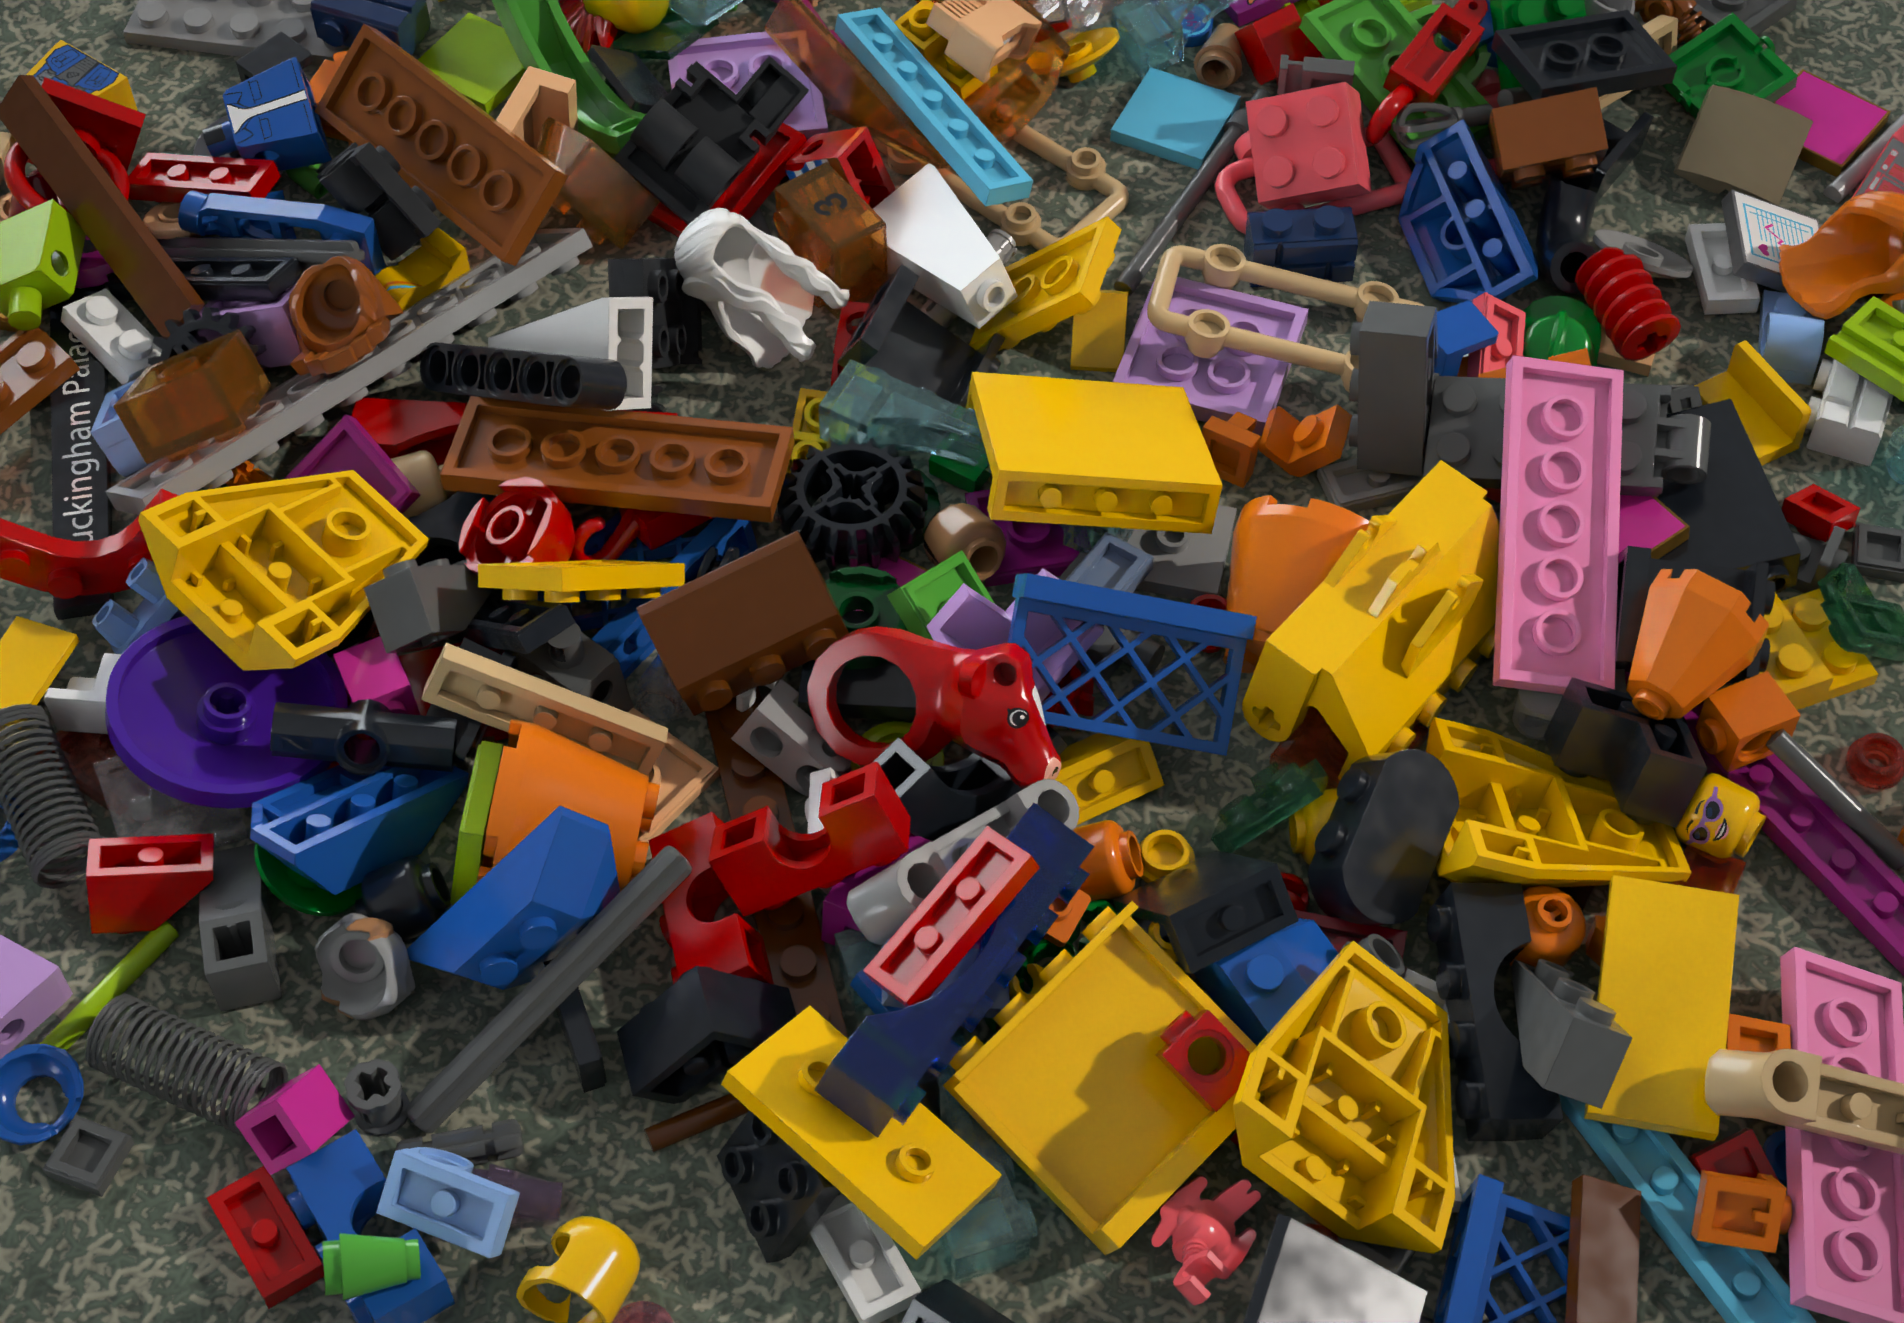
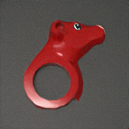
M875 626L857 629L842 636L815 662L807 684L808 705L816 730L836 754L858 764L860 767L871 764L893 742H872L856 734L847 725L836 703L837 682L843 668L852 659L860 656L882 657L896 664L910 679L916 695V716L909 732L901 740L924 762L936 756L953 740L974 754L998 764L1020 788H1027L1037 781L1044 779L1055 780L1060 772L1061 758L1054 748L1046 728L1040 697L1033 679L1030 654L1016 643H1003L982 649H963L937 642L903 629Z

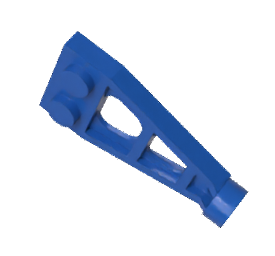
M194 190L189 191L184 196L179 208L178 222L180 228L197 235H218L231 238L297 239L293 227L309 228L320 232L322 240L356 241L359 249L365 252V260H361V262L374 276L386 268L374 219L368 216L325 204L210 193L208 195ZM249 219L269 221L273 235L251 226Z

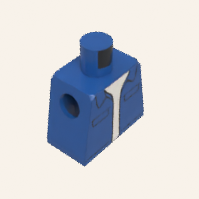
M296 57L290 58L227 89L223 94V100L229 121L202 129L207 148L211 156L214 157L238 150L242 158L274 160L278 171L321 164L332 160L320 116L314 112L317 105L311 85Z

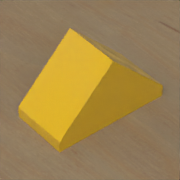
M1100 290L1101 297L1089 312L1083 315H1073L1070 370L1117 371L1125 352L1129 291Z

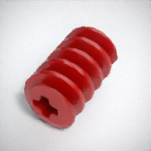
M1605 247L1583 262L1577 271L1575 279L1578 290L1584 295L1597 321L1602 324L1604 332L1611 339L1615 351L1625 360L1638 361L1645 359L1670 345L1678 336L1681 329L1680 321L1671 314L1672 311L1669 303L1662 299L1659 287L1653 285L1652 276L1644 270L1642 260L1634 254H1624L1623 250L1617 247Z

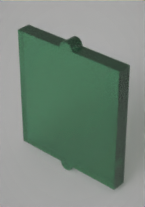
M690 11L666 13L660 24L652 30L639 34L627 32L614 41L610 48L635 53L640 59L671 60L719 24L718 16L715 14H691Z

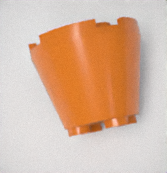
M1272 495L1255 498L1244 505L1233 531L1226 611L1257 616L1253 640H1247L1242 673H1254L1266 640L1325 580L1360 529L1366 532L1369 526L1367 519L1343 507L1314 498L1310 499L1308 507L1277 504L1278 501ZM1226 649L1223 657L1225 664L1227 663L1229 649Z
M511 719L508 730V746H504L485 834L483 865L480 866L477 882L558 806H562L608 824L621 892L645 867L649 843L638 841L639 831L650 832L660 784L648 782L649 776L540 725Z

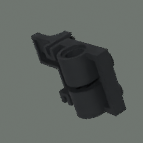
M770 56L737 94L732 92L697 61L693 65L691 64L687 69L686 79L693 83V85L690 87L679 78L670 93L664 99L659 100L639 122L632 132L630 140L613 158L614 163L687 225L694 221L701 213L710 210L759 152L760 145L751 138L754 136L766 146L784 120L809 91L807 87Z
M354 142L334 159L325 162L316 170L318 173L317 177L320 183L345 210L357 214L365 210L368 213L367 216L374 219L381 250L393 261L410 249L418 240L429 236L441 224V221L433 214L437 208L422 189L417 186L411 189L397 173L401 170L399 163L384 147L379 145L375 148L370 142L358 146Z
M675 258L608 259L609 297H653L652 369L680 364H702V359L699 358V351L702 350L701 311L711 310L701 299L687 295L682 290L684 279L677 269Z

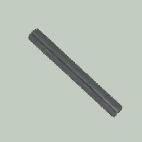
M188 236L158 239V242L169 257L298 258L303 271L311 266L324 264L330 258L336 256H348L360 262L365 260L364 250L359 249L358 243L353 240Z

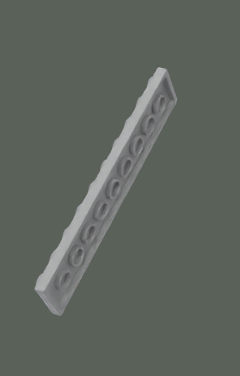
M537 229L516 266L505 263L493 255L405 309L404 313L390 320L391 327L387 338L378 343L376 348L371 353L366 354L360 361L328 375L326 372L314 377L310 373L302 376L297 374L106 490L108 498L116 510L139 515L160 489L181 495L186 492L197 491L202 487L204 490H208L225 484L234 476L231 469L248 459L250 462H257L272 455L280 447L277 441L294 431L298 435L312 430L324 421L322 413L337 404L340 407L351 405L364 398L369 393L366 386L382 377L383 380H389L409 370L412 367L410 359L426 350L430 343L451 344L455 340L452 333L468 324L469 327H475L485 323L497 314L495 309L497 305L507 299L517 301L525 298L539 288L536 281L549 273L552 276L560 275L579 264L577 256L593 247L585 229Z

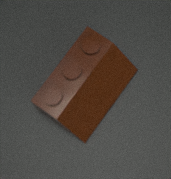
M798 530L636 607L677 691L694 716L705 711L720 709L727 705L732 698L759 685H769L778 681L786 672L811 660H817L835 641L849 633L833 597Z

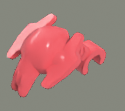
M1200 1175L1177 1189L1159 1207L1161 1219L1151 1236V1242L1154 1247H1160L1172 1235L1173 1254L1175 1259L1183 1265L1176 1274L1173 1285L1191 1305H1199L1209 1298L1211 1293L1204 1287L1209 1281L1214 1278H1229L1241 1264L1256 1239V1232L1251 1227L1246 1228L1239 1235H1235L1234 1222L1261 1198V1193L1258 1190L1247 1192L1252 1186L1248 1179L1236 1182L1209 1200L1200 1198L1201 1193L1208 1184L1206 1177Z

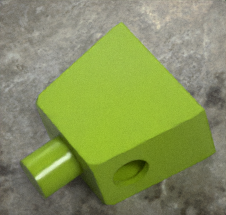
M53 199L0 222V312L8 318V323L18 330L29 331L38 328L41 324L42 310L68 300L75 290L86 234L73 216Z

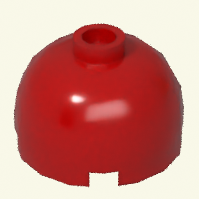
M526 476L510 479L498 485L504 492L496 496L491 502H488L484 497L480 499L463 523L458 542L459 552L467 559V564H464L477 577L478 564L568 561L572 555L575 543L573 522L568 509L542 481Z

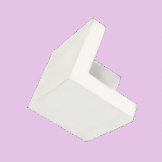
M104 653L96 678L72 677L66 689H47L44 701L57 730L108 734L105 719L107 684L114 665L122 654Z

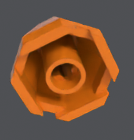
M1661 569L1649 587L1626 691L1633 698L1632 703L1634 707L1643 715L1655 720L1682 718L1747 668L1761 649L1769 627V623L1761 614H1759L1755 622L1748 616L1746 611L1751 602L1741 591L1698 569H1684L1679 578H1671L1673 569Z

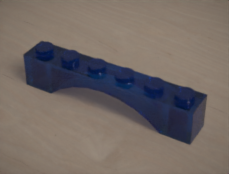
M1035 803L1031 805L1006 838L1032 855L1040 868L983 934L974 963L957 981L927 1000L898 1011L867 1016L832 1060L814 1089L877 1138L892 1118L902 1125L905 1124L927 1094V1092L917 1086L927 1072H930L936 1078L941 1076L961 1048L952 1038L961 1026L971 1033L976 1029L994 1004V1001L985 994L994 982L1004 989L1008 986L1027 959L1018 950L1027 939L1036 946L1040 943L1059 916L1050 909L1058 897L1069 904L1090 875L1081 868V865L1094 846Z

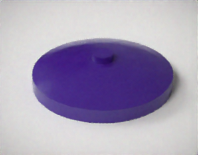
M183 616L149 630L122 653L114 665L107 684L105 719L109 739L122 762L132 773L152 788L172 798L199 806L228 809L252 807L253 802L326 771L333 762L272 756L270 739L276 702L347 708L348 700L341 675L326 653L295 668L243 671L189 618Z

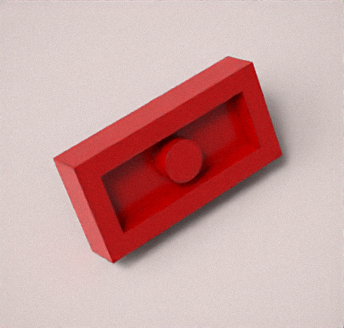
M264 1165L206 1198L268 1309L324 1277L323 1263Z

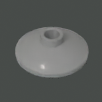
M1607 229L1597 230L1593 236V241L1601 250L1605 247H1617L1623 250L1624 254H1634L1642 260L1644 270L1649 272L1654 278H1687L1692 274L1693 266L1686 259L1646 239Z

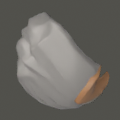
M350 913L337 921L318 938V943H316L314 949L322 973V986L320 988L322 1000L338 1006V1012L356 1020H372L388 1014L415 989V981L406 946L400 935L394 931L391 923L358 913Z

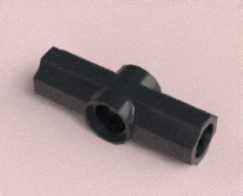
M371 699L358 700L351 703L347 708L276 702L273 712L270 751H272V756L335 761L343 769L356 775H371L380 771L383 766L452 772L458 724L456 718L391 713L389 708L381 702ZM365 734L371 736L374 740L360 739L356 735Z

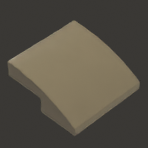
M1712 85L1707 90L1673 173L1705 190L1720 194L1725 189L1728 191L1733 189L1779 206L1813 121L1766 99L1734 89Z

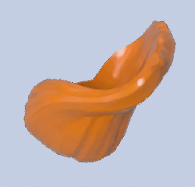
M1869 191L1854 196L1829 217L1807 241L1794 246L1780 245L1779 257L1781 260L1779 262V271L1782 284L1788 295L1811 316L1828 320L1842 314L1859 298L1869 294L1904 292V194L1889 191Z

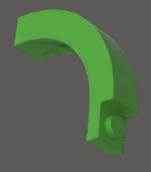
M492 0L504 30L525 71L528 66H532L576 80L579 147L599 164L609 169L617 167L618 165L614 163L613 158L630 140L632 132L646 114L630 109L601 78L577 41L557 0Z

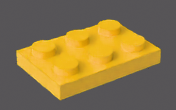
M1106 216L1005 267L1018 296L980 329L976 327L969 345L978 350L998 332L1005 337L999 350H1009L1015 347L1021 340L1037 332H1047L1055 327L1057 323L1075 314L1083 315L1089 312L1101 297L1100 288L1107 269L1114 261V249L1122 229Z
M574 560L478 564V587L502 589L503 600H538V591H544V602L552 603L580 602V591H585L586 600H621V589H626L627 598H657L661 596V587H677L685 584V563Z

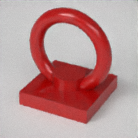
M44 77L41 85L128 201L130 182L127 171L146 114ZM16 141L5 157L4 178L11 194L23 208L28 210L49 200L40 195L30 185L26 177L25 167L27 162L33 163ZM60 205V206L63 207L68 213H70L65 206Z

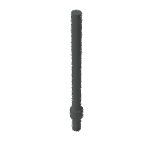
M1258 89L1249 101L1271 97L1272 95L1265 89ZM1246 105L1243 109L1236 110L1224 126L1225 134L1115 281V290L1129 291L1128 295H1132L1214 183L1218 174L1235 154L1233 150L1235 142L1241 135L1249 131Z

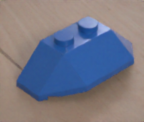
M1462 119L1418 145L1414 158L1416 165L1406 187L1398 220L1431 297L1439 301L1462 303L1468 300L1473 302L1474 298L1486 292L1501 300L1537 280L1538 261L1501 181L1467 123Z
M337 765L253 802L250 839L293 871L317 884L320 888L337 895L361 883L364 876L371 871L402 858L421 854L467 786L469 773L453 765L452 772L383 766L380 771L371 775H356Z
M558 806L407 948L409 960L502 990L531 982L545 968L544 962L554 959L620 893L608 824Z
M1298 918V922L1194 972V975L1214 1003L1256 1046L1339 954L1317 923L1312 919Z

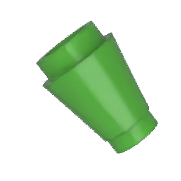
M339 1233V1240L322 1241L325 1296L342 1294L344 1301L407 1283L409 1280L421 1279L418 1239L405 1240L404 1238Z

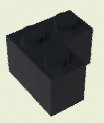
M1572 677L1544 734L1554 766H1557L1561 771L1573 777L1586 778L1589 775L1609 781L1621 812L1630 819L1641 824L1650 825L1658 822L1677 828L1707 770L1684 716L1680 719L1664 718L1663 720L1649 718L1634 707L1632 703L1633 698L1630 694Z
M695 966L684 972L676 983L654 1001L644 1005L636 1016L617 1031L632 1096L677 1104L687 1101L719 1074L726 1075L730 1068L797 1016L789 988L762 982L755 978H746L717 971L710 967Z

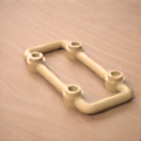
M985 83L964 100V103L979 120L1065 171L1067 175L1066 180L1073 188L1084 191L1095 189L1107 197L1062 237H1054L1043 230L1039 213L1028 203L1017 202L1009 207L1003 204L985 207L961 178L927 158L926 145L917 134L901 132L892 136L887 133L907 117L896 102L888 106L867 125L877 150L887 155V163L890 169L899 174L911 175L916 174L928 163L934 165L960 202L999 225L1001 230L1007 232L1014 239L1016 246L1031 245L1035 249L1041 250L1106 216L1113 220L1126 208L1129 202V192L1126 186L1106 173L1105 160L1097 150L1083 147L1072 153L993 105L991 91Z
M1215 244L1207 250L1178 245L1167 249L1160 259L1147 307V315L1152 325L1157 329L1185 337L1189 351L1195 356L1211 358L1216 356L1224 347L1340 375L1344 388L1349 392L1352 371L1354 368L1359 369V356L1351 355L1350 351L1347 354H1342L1232 327L1229 320L1223 314L1210 309L1194 311L1190 316L1169 311L1180 266L1200 270L1205 284L1229 290L1240 281H1245L1354 309L1358 322L1363 321L1369 301L1425 305L1399 298L1394 288L1378 281L1365 282L1357 288L1247 261L1245 255L1238 248L1227 244Z

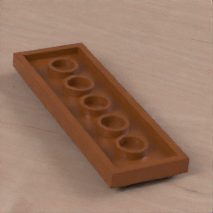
M363 24L314 111L353 143L356 142L358 146L370 142L375 148L379 145L384 147L399 163L401 170L397 173L411 189L414 186L422 189L434 202L438 211L501 261L514 266L519 262L569 176L379 30Z
M470 396L442 467L440 477L443 490L500 495L504 491L498 485L510 479L526 476L542 481L561 502L772 523L795 444L793 427L621 410L606 411Z

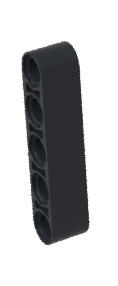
M434 342L430 343L427 349L424 350L420 361V376L423 384L427 389L437 392L560 407L613 410L622 403L627 389V377L624 368L619 362L612 359Z

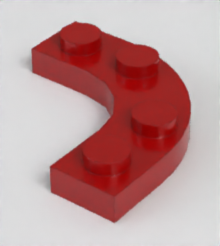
M160 489L143 511L179 495ZM139 515L118 534L90 541H71L52 537L0 518V578L25 587L49 592L57 598L70 599L78 595L86 596L129 590L131 588L127 585L126 580L132 569L143 557L151 561L153 559L138 522Z

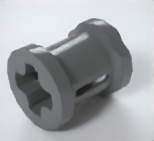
M374 1059L369 1062H361L349 1071L344 1081V1086L347 1091L348 1102L354 1108V1118L358 1127L365 1133L374 1136H385L398 1131L408 1119L406 1109L410 1103L406 1093L402 1090L398 1069L389 1061Z

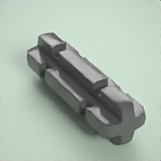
M508 1119L493 1122L492 1129L483 1130V1125L432 1134V1141L423 1142L422 1136L401 1140L397 1143L396 1150L416 1147L436 1148L462 1156L471 1161L473 1165L489 1162L488 1156L497 1154L498 1160L520 1156L523 1153L524 1143L518 1121Z

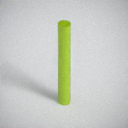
M165 921L156 930L150 931L39 1044H48L67 1051L92 1026L102 1008L113 998L122 995L179 937L176 929Z

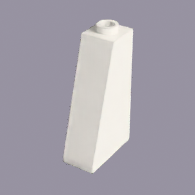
M930 163L925 165L853 225L868 257L878 267L892 275L903 264L919 276L913 289L979 329L1018 296L1001 258L939 171Z
M653 297L600 298L488 338V347L615 360L624 368L627 377V389L622 403L613 410L651 408Z

